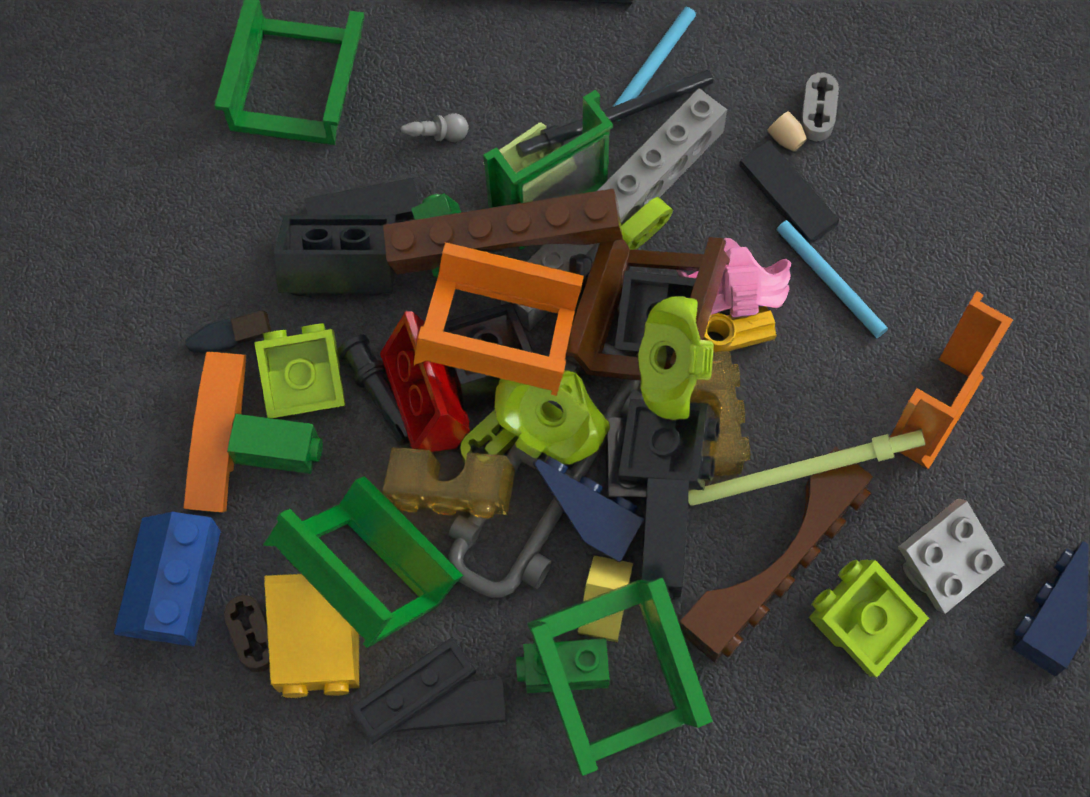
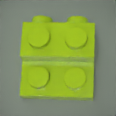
M324 323L301 327L302 334L287 336L286 330L263 333L264 341L254 342L267 418L346 406L333 329L325 330Z
M853 560L839 572L838 576L842 581L833 591L831 589L824 590L814 599L812 606L816 610L809 616V619L836 647H843L870 677L877 678L927 622L929 617L876 560H860L859 562Z

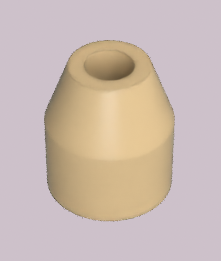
M789 111L781 115L767 130L779 145L793 152L807 140L802 125Z

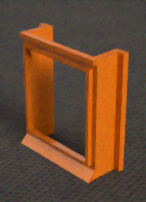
M445 242L438 279L424 327H420L413 365L430 361L551 390V395L557 396L565 369V356L584 276ZM455 289L557 313L558 316L549 357L444 332Z
M976 291L939 358V361L968 376L969 378L951 407L917 388L890 436L894 437L921 429L926 445L899 453L927 469L932 465L984 378L981 374L1013 321V319L980 302L984 295Z

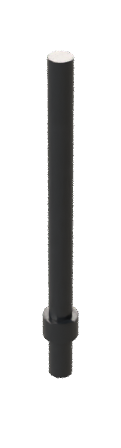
M709 70L703 71L605 109L603 112L611 122L618 121L710 85L714 81L713 75ZM582 119L559 128L556 125L541 130L540 135L517 143L516 150L518 155L523 158L543 149L551 151L563 146L564 141L582 135Z

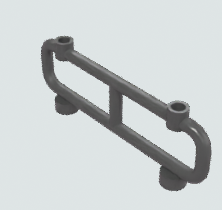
M605 343L602 354L630 356ZM568 356L567 359L565 358L564 370L575 372L578 375L580 364L574 357ZM624 379L604 413L606 419L627 418L630 399H643L642 393L637 391L640 381ZM548 401L554 406L557 405V402L555 401ZM606 436L598 451L574 463L571 469H567L565 475L579 482L581 477L586 475L606 442ZM516 444L511 448L469 518L466 519L461 515L458 516L449 531V537L455 539L450 548L448 560L463 574L459 582L475 592L490 598H502L513 593L522 581L536 589L542 585L550 571L552 560L539 554L563 514L560 506L553 498L503 580L499 582L489 581L465 566L463 561L465 553L478 539L481 527L521 462L535 469L532 464L535 458L517 448ZM540 455L539 458L536 459H539L542 462H544L546 457Z

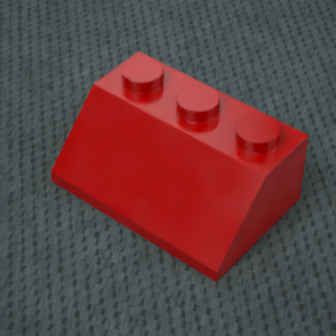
M408 311L404 312L380 355L413 453L419 454L456 449L470 430L468 414L462 409L457 395V383L450 375L447 365L430 361L413 365L420 327H424L425 321L414 312Z

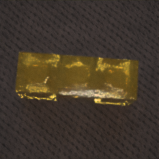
M730 351L713 352L711 378L709 380H697L690 397V402L708 403L720 419V436L717 442L711 441L709 456H714L715 458L714 476L741 474L745 460H750L748 437L741 436L740 424L745 423L743 400L736 399L735 387H740V371L738 364H732Z
M392 447L383 493L397 509L406 512H416L418 507L431 508L434 512L443 515H454L456 511H467L480 518H493L494 514L508 515L515 468L506 456L467 453L462 472L455 479L442 482L438 481L441 464L430 450Z

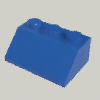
M168 512L142 518L117 618L115 635L195 647L221 533L212 517Z

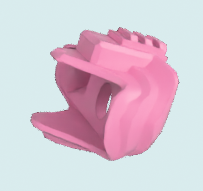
M724 238L726 241L724 251L729 257L730 262L729 265L725 266L711 315L730 309L732 317L750 316L759 313V306L780 308L789 292L788 282L791 277L789 271L791 262L787 259H782L767 268L761 267L746 247H740L731 238ZM676 270L679 277L697 278L698 271L688 276L684 271Z

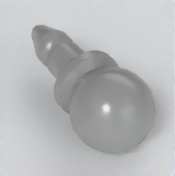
M457 113L448 114L444 118L441 115H436L433 121H422L421 123L417 121L403 125L401 132L411 136H434L436 141L445 139L449 142H459L468 133V123L462 115Z

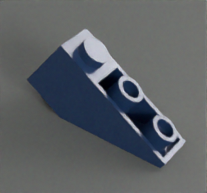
M549 456L546 457L544 462L535 458L532 463L579 538L620 562L644 520L635 514L638 507L618 495L614 502L600 495L603 487L585 476H582L578 482L565 475L568 467Z
M1084 541L1073 551L1068 548L1063 551L1053 567L1059 571L1053 583L1046 580L1033 600L1039 604L1033 616L1026 613L1013 632L1019 638L1012 649L1055 677L1068 667L1087 635L1088 544Z

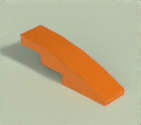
M206 352L192 430L184 509L212 512L227 511L229 474L234 470V462L227 449L235 414L242 415L246 355Z

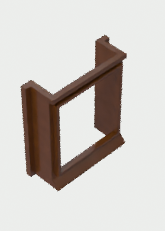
M709 237L704 254L633 250L628 247L623 239L600 243L571 327L566 356L574 357L588 375L641 381L638 357L602 354L621 297L624 272L629 271L630 266L698 271L690 298L698 302L696 324L700 339L703 340L725 266L729 265L730 262L729 257L724 251L725 239ZM675 350L673 351L671 361L666 360L664 369H669L675 364Z

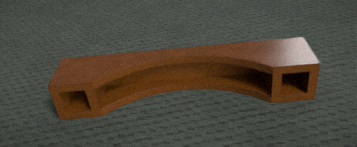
M614 188L383 225L387 263L396 274L430 270L439 267L445 242L489 252L530 245H590L623 239L619 205Z
M835 446L830 453L841 450ZM857 463L810 475L805 486V508L801 527L786 552L768 569L748 581L724 589L706 591L680 621L679 625L683 636L714 663L722 654L729 658L744 641L739 635L747 625L750 624L755 628L768 614L770 609L765 606L775 594L782 598L796 581L791 575L800 565L807 569L821 552L817 545L824 537L827 536L832 540L847 522L842 518L851 507L858 511L871 495L867 488L873 476Z

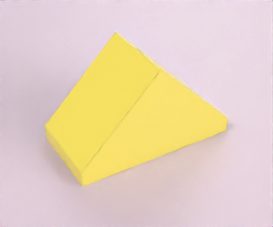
M594 555L586 582L583 601L629 584L633 563L619 562L615 559ZM624 610L579 627L578 634L599 639L606 638V640L618 642Z

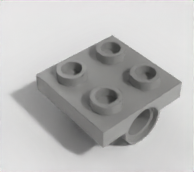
M959 498L898 546L906 560L903 564V570L908 579L920 591L927 594L937 611L944 614L1005 565L967 500Z

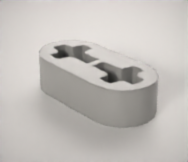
M827 73L812 75L808 79L804 91L801 125L806 138L812 141L827 139L832 133L836 120L839 86L837 80ZM818 87L824 88L825 97L823 101L817 100ZM816 113L822 114V127H815L814 117Z

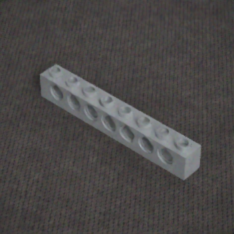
M698 89L598 190L614 188L619 205L621 225L655 197H661L724 132L727 109L701 89ZM600 243L590 245L545 244L527 262L569 272V259L573 255L582 253L590 256L593 265ZM501 300V305L506 304V303H510V302ZM512 303L521 325L529 331L549 312Z

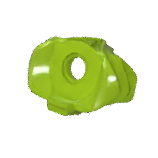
M684 296L667 298L652 308L645 323L644 337L638 354L641 392L644 402L656 415L671 420L688 419L690 397L697 380H709L712 375L714 344L712 341L700 339L696 324L698 302L695 299ZM668 345L676 352V362L673 367L664 369L667 358L665 346Z
M564 370L557 396L551 395V390L500 379L496 387L495 414L499 425L517 435L516 447L533 458H539L543 452L562 464L579 462L598 451L610 430L608 420L594 405L582 379L575 372ZM548 401H555L560 404L563 412Z

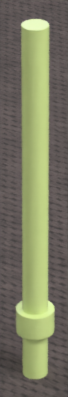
M921 429L894 437H889V434L872 438L871 443L705 486L704 490H689L688 502L690 506H695L877 458L878 462L894 458V453L926 445Z

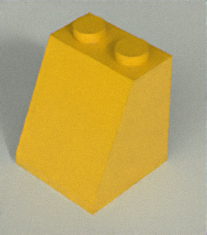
M302 574L265 576L271 685L275 690L282 692L283 697L300 698L307 696L310 690H324L325 695L339 696L348 694L349 688H359L358 632Z

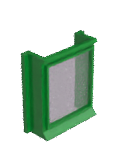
M596 90L583 97L582 135L521 171L515 173L497 147L483 155L489 208L598 191L608 181L609 134L613 124L600 108V94ZM521 246V247H518V248H519L520 250H522V249H524V248L527 247V246Z

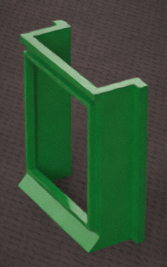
M244 0L214 105L216 110L224 112L229 130L335 145L337 126L359 39L361 38V30L365 18L364 13L350 11L346 29L267 19L263 16L259 0ZM264 34L342 44L323 122L243 111Z
M365 476L354 481L339 505L304 521L291 509L279 513L276 518L278 521L263 544V546H275L280 550L284 557L365 639L363 645L366 648L437 608L453 585L463 577V574ZM348 524L419 597L391 613L319 537Z
M663 578L653 581L637 580L527 623L581 776L598 770L595 761L681 725L687 724L699 728L713 722ZM639 604L675 708L589 744L553 637Z

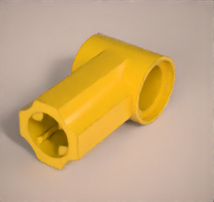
M766 306L759 307V313L750 316L732 317V315L715 313L710 315L703 340L713 342V359H720L728 351L774 340L777 335L775 320L771 310H768ZM717 332L723 336L724 340L715 341L709 337L708 333Z

